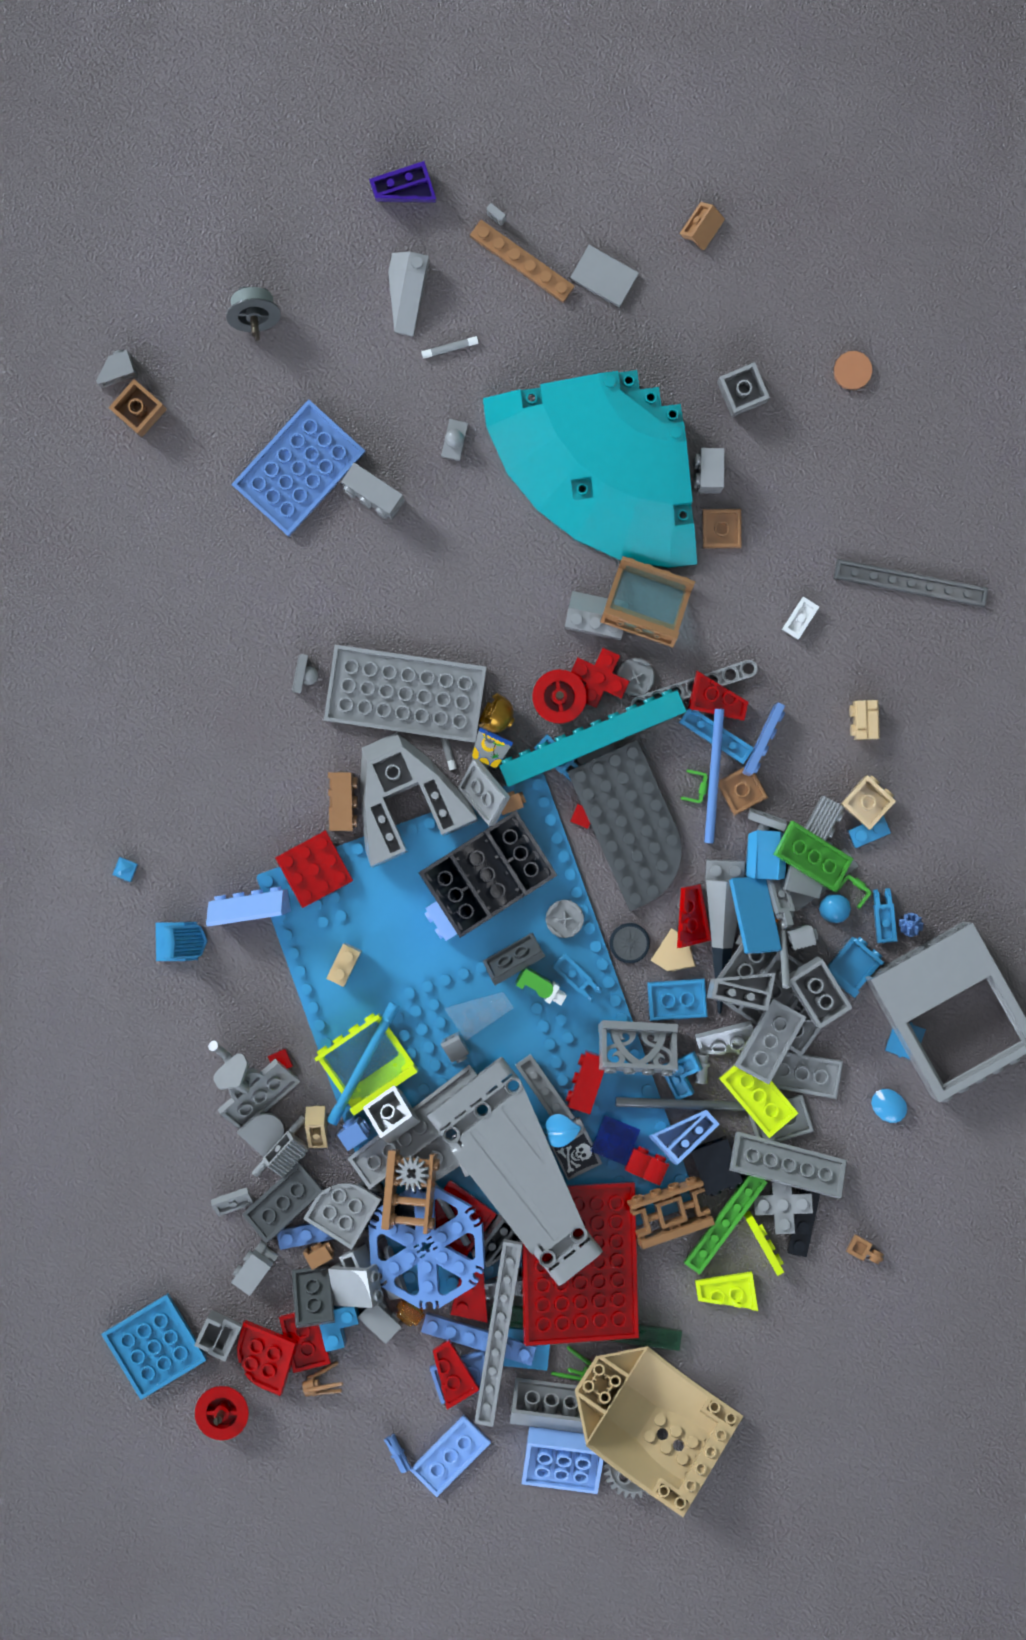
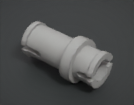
M697 1053V1058L703 1069L696 1072L695 1083L707 1084L708 1067H710L709 1055Z

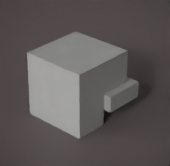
M212 1310L194 1346L225 1362L242 1324Z

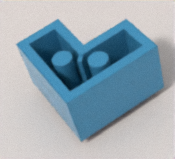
M334 1305L335 1323L319 1325L326 1352L345 1347L347 1340L344 1328L359 1324L358 1307Z

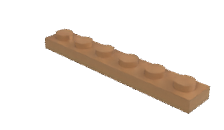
M483 220L479 221L470 234V238L562 303L566 301L575 288L569 281Z

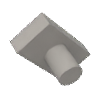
M751 807L748 811V819L759 823L757 830L769 831L770 827L785 831L787 826L785 819Z

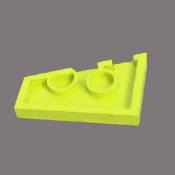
M750 1210L744 1214L746 1221L777 1276L784 1273L781 1267L784 1264L779 1254L774 1255L773 1250H775L772 1241L765 1239L764 1236L768 1234L763 1225L758 1226Z

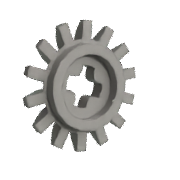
M413 1155L409 1157V1161L404 1157V1165L400 1162L398 1163L402 1169H396L397 1173H401V1176L396 1177V1180H403L400 1186L402 1187L406 1184L405 1190H409L411 1186L412 1191H416L415 1186L422 1189L421 1182L427 1184L424 1177H429V1174H425V1171L429 1170V1168H423L426 1162L423 1160L419 1163L420 1157L418 1156L415 1161L413 1160ZM409 1169L416 1170V1178L408 1177Z

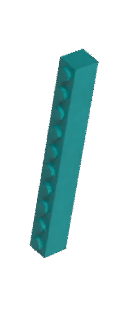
M672 689L661 693L662 697L655 699L654 696L643 701L644 705L639 707L636 704L625 708L627 711L625 713L619 714V712L610 714L608 715L609 719L606 721L596 720L590 723L591 727L585 730L583 726L572 731L573 735L568 737L565 734L554 738L556 742L551 744L544 742L537 745L538 749L533 752L530 749L519 753L520 757L514 760L512 756L502 760V765H499L507 786H513L685 713L686 709L678 690L674 692Z

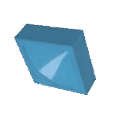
M119 857L112 875L131 882L138 864Z

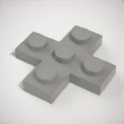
M772 1182L773 1195H758L755 1199V1215H774L776 1234H795L794 1214L813 1213L812 1193L793 1194L791 1186Z

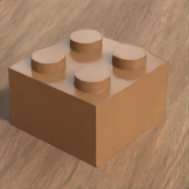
M135 379L109 406V409L141 438L167 410L159 400Z

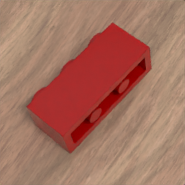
M586 1050L585 1054H581L579 1057L578 1065L581 1066L579 1072H575L571 1083H574L572 1091H568L565 1101L568 1102L569 1108L590 1114L605 1070H599V1054Z

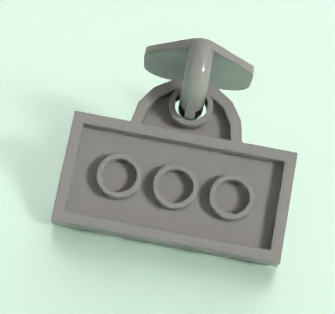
M214 1040L209 1043V1050L217 1053L225 1062L216 1071L214 1082L220 1090L228 1089L231 1096L218 1111L220 1115L238 1129L255 1114L267 1112L300 1082L298 1077L277 1059H274L262 1071L248 1068L249 1063L243 1054L239 1053L232 1056L217 1041Z

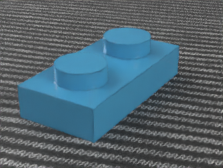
M884 816L870 830L863 824L847 830L854 848H858L891 833Z

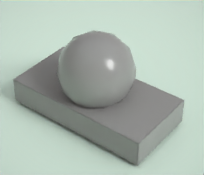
M449 419L441 454L442 458L460 461L468 423Z
M298 655L292 686L293 693H301L303 683L313 685L318 680L317 670L311 666L306 667L308 655Z

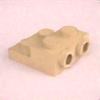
M866 775L852 789V792L844 799L841 805L870 830L896 801L893 799L894 795L888 789L883 790L879 786V781L875 777Z

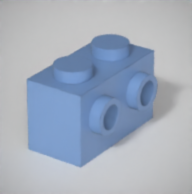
M353 1116L344 1122L343 1128L340 1129L337 1136L347 1151L368 1138L371 1127L366 1119L362 1120L360 1116L355 1119Z

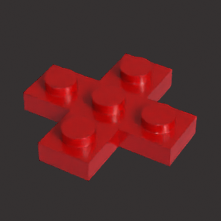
M602 648L595 665L577 657L571 672L578 676L580 680L586 682V704L597 708L605 691L621 699L623 698L630 681L613 673L621 655Z

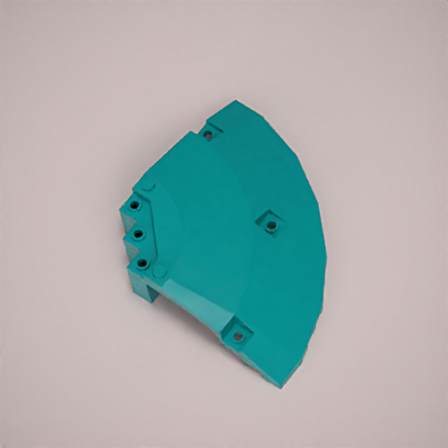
M637 370L597 373L540 384V388L519 389L483 398L486 428L507 475L519 487L534 508L553 524L569 534L574 540L619 561L624 556L644 564L668 569L697 565L695 526L691 506L693 500L681 404L661 406L659 387L640 389ZM530 395L535 397V400L532 402L528 400ZM584 486L586 491L580 492L579 487ZM685 512L687 517L683 519L679 514Z

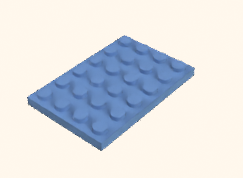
M308 399L231 485L290 537L346 475L352 464L357 463L366 451Z

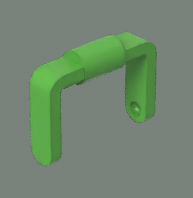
M687 769V773L703 776V781L700 784L698 800L681 797V800L701 803L703 796L707 792L708 783L706 782L708 776L706 773Z
M846 875L837 892L847 879L852 881V884L866 892V895L857 905V908L860 909L871 895V891L857 877L853 878L851 875Z

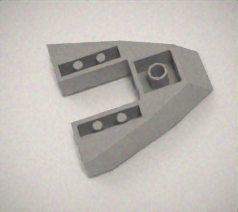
M397 732L362 747L360 797L365 851L372 868L408 852L385 800L412 787L420 785L442 836L478 821L472 805L426 755Z

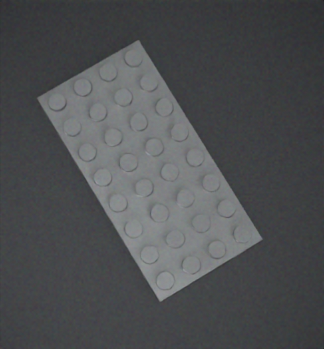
M335 645L324 721L475 743L487 667Z

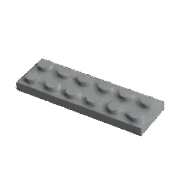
M736 1132L729 1170L839 1199L842 1196L847 1160Z

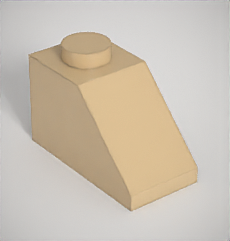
M325 1106L306 1107L305 1130L308 1148H328Z

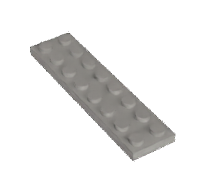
M471 1065L465 1067L413 1107L420 1123L390 1144L377 1135L347 1158L369 1190H372L386 1179L388 1150L397 1149L400 1150L402 1157L409 1158L412 1155L414 1157L442 1136L426 1115L477 1075Z

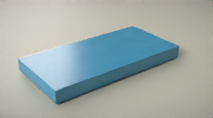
M750 877L730 879L729 882L745 954L781 951V943L766 879H753Z

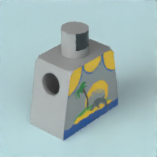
M479 728L472 758L479 759L487 770L489 766L497 769L512 747L513 742Z

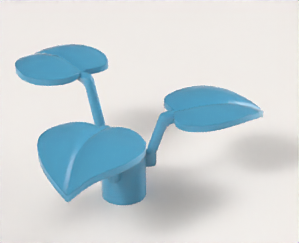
M562 1114L552 1115L548 1118L546 1124L539 1122L544 1135L548 1134L547 1142L553 1147H563L569 1144L581 1130L579 1125Z

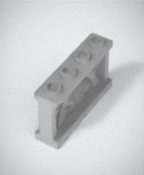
M602 1020L599 1023V1070H605V1073L609 1074L623 1071L624 1074L642 1072L643 1075H654V1073H661V1076H672L678 1071V1024ZM607 1033H610L614 1043L607 1046ZM623 1034H628V1041L621 1042V1040H625L622 1036ZM636 1034H640L645 1045L653 1048L649 1054L640 1060L635 1058L624 1047L633 1042ZM652 1035L654 1037L652 1042H656V1044L649 1042L647 1036ZM666 1036H669V1049L663 1047ZM614 1048L618 1050L612 1055V1057L617 1056L619 1058V1061L616 1063L611 1062L607 1057L608 1051ZM659 1051H663L669 1056L670 1060L667 1065H661L658 1062L659 1058L665 1060V1057L658 1053Z

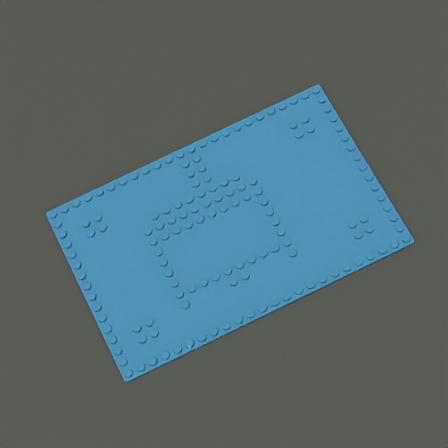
M543 773L508 787L506 785L502 788L507 793L514 791L515 794L523 792L526 803H523V808L515 811L518 812L558 876L461 938L456 934L445 941L444 938L440 939L435 931L437 926L434 921L430 923L425 915L427 912L425 908L436 902L418 872L489 828V825L473 806L472 808L478 821L445 836H442L432 812L397 824L396 826L408 852L374 868L370 866L365 851L364 837L336 846L354 881L304 908L301 907L280 867L257 875L260 889H263V892H270V888L281 886L282 890L288 889L291 912L280 916H273L271 920L318 1050L325 1045L327 1048L334 1044L332 1041L341 1034L343 1037L350 1033L348 1030L354 1025L358 1024L361 1026L364 1024V1019L370 1014L374 1013L377 1015L380 1013L382 1016L390 1001L400 1006L389 1027L418 1068V1072L396 1087L403 1091L412 1108L468 1065H471L478 1075L498 1058L503 1057L520 1078L538 1121L546 1124V1121L551 1116L515 1064L529 1054H532L568 1106V1102L565 1100L568 1091L573 1090L574 1083L571 1082L574 1073L579 1072L581 1065H578L580 1055L585 1054L586 1050L599 1054V1023L602 1020L633 1022ZM510 812V813L505 814V815H502V813H501V815H500V817L498 818L497 822L500 821V820H502L503 818H505L506 816H508L509 814H511V813H513V812ZM571 900L581 908L584 921L581 930L576 935L561 938L552 934L548 929L546 913L549 907L556 901ZM533 933L546 957L528 967L549 979L551 984L553 981L558 983L559 989L565 992L567 996L562 1005L551 1001L550 1004L547 1003L544 998L537 994V991L527 985L523 989L516 986L515 981L520 972L495 986L483 960ZM346 942L362 950L346 985L342 987L326 978L343 943ZM564 953L581 967L602 990L599 994L593 990L592 986L587 985L584 990L593 996L594 1001L592 1003L584 995L579 994L552 968L553 964ZM377 1021L325 1055V1058L345 1087L379 1025ZM458 1031L469 1050V1054L466 1055L467 1059L460 1063L456 1061L451 1062L441 1046L443 1039ZM607 1033V1046L614 1043L610 1033ZM384 1034L360 1081L399 1055L386 1034ZM628 1034L622 1035L625 1040H621V1042L629 1040ZM636 1034L633 1042L624 1047L635 1058L640 1060L645 1057L638 1034ZM616 1048L609 1050L607 1053L608 1059L614 1063L619 1061L617 1056L612 1057L618 1051ZM604 1071L591 1113L587 1114L569 1108L575 1118H581L602 1161L601 1165L567 1180L549 1144L566 1185L634 1182L635 1195H645L653 1189L666 1188L670 1183L684 1182L689 1177L683 1160L679 1164L674 1165L648 1137L670 1126L664 1108L615 1106L616 1097L661 1099L653 1076L643 1075L642 1072L624 1074L623 1071H616V1073L609 1074ZM327 1073L336 1101L338 1102L341 1092ZM512 1080L508 1083V1088L515 1090L518 1088L519 1083ZM347 1104L342 1115L344 1122L353 1116L355 1119L360 1116L362 1120L366 1119L371 1127L368 1138L354 1147L356 1152L376 1137L378 1133L364 1109L353 1115L349 1110L351 1108L350 1105ZM481 1105L477 1108V1112L480 1114H484L488 1110L486 1105ZM454 1129L446 1132L448 1138H452L453 1135L457 1134ZM638 1146H642L648 1149L651 1155L655 1156L658 1153L667 1158L666 1161L669 1163V1167L660 1186L624 1169L633 1147L638 1148ZM460 1166L436 1181L437 1185L443 1189L451 1179L497 1214L499 1213L471 1176H464ZM383 1180L381 1184L385 1188V1180ZM400 1185L397 1186L396 1194L404 1192L406 1185L402 1187ZM689 1191L680 1194L683 1202L691 1200ZM676 1202L661 1206L663 1216L679 1211ZM653 1203L644 1206L647 1215L655 1212ZM641 1214L636 1215V1226L643 1224ZM385 1236L388 1246L390 1245L393 1249L394 1255L406 1248L404 1245ZM434 1241L428 1244L424 1242V1246L422 1249L419 1250V1252L423 1249L429 1250L430 1246L434 1243ZM470 1251L467 1257L470 1259H474ZM521 1252V1258H520L519 1268L522 1267V1252ZM500 1260L488 1268L485 1267L484 1281L498 1276ZM415 1265L402 1273L408 1293L416 1295L419 1292L418 1267ZM438 1265L440 1293L446 1295L457 1288L459 1276Z

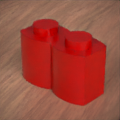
M638 1146V1148H632L624 1169L660 1186L669 1163L666 1161V1157L658 1153L655 1156L651 1155L648 1149Z

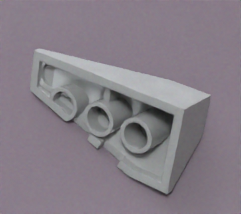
M414 252L392 253L388 275L395 333L414 337L430 264L428 255Z

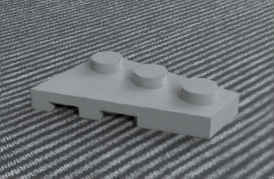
M747 1021L695 1034L700 1054L724 1055L725 1053H736L740 1055L754 1028L752 1021Z

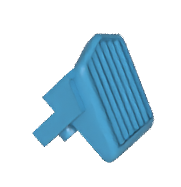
M157 922L156 961L198 960V957L203 954L208 941L202 927L197 925V922Z

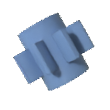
M908 913L904 915V919H899L901 933H904L906 936L914 937L919 935V931H923L924 923H922V917H919L917 914Z

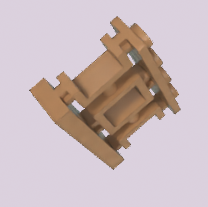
M688 1177L684 1182L670 1183L666 1188H656L648 1194H638L633 1196L632 1199L627 1200L630 1213L633 1216L641 1214L644 1228L635 1230L637 1242L642 1249L715 1225L714 1219L710 1215V1209L707 1206L703 1208L699 1206L697 1194L705 1192L704 1182L699 1177ZM689 1191L691 1200L683 1202L680 1194ZM676 1202L680 1215L664 1221L661 1206ZM653 1203L655 1212L647 1215L644 1206ZM693 1208L697 1216L687 1219L685 1210ZM658 1219L661 1228L651 1231L649 1222Z

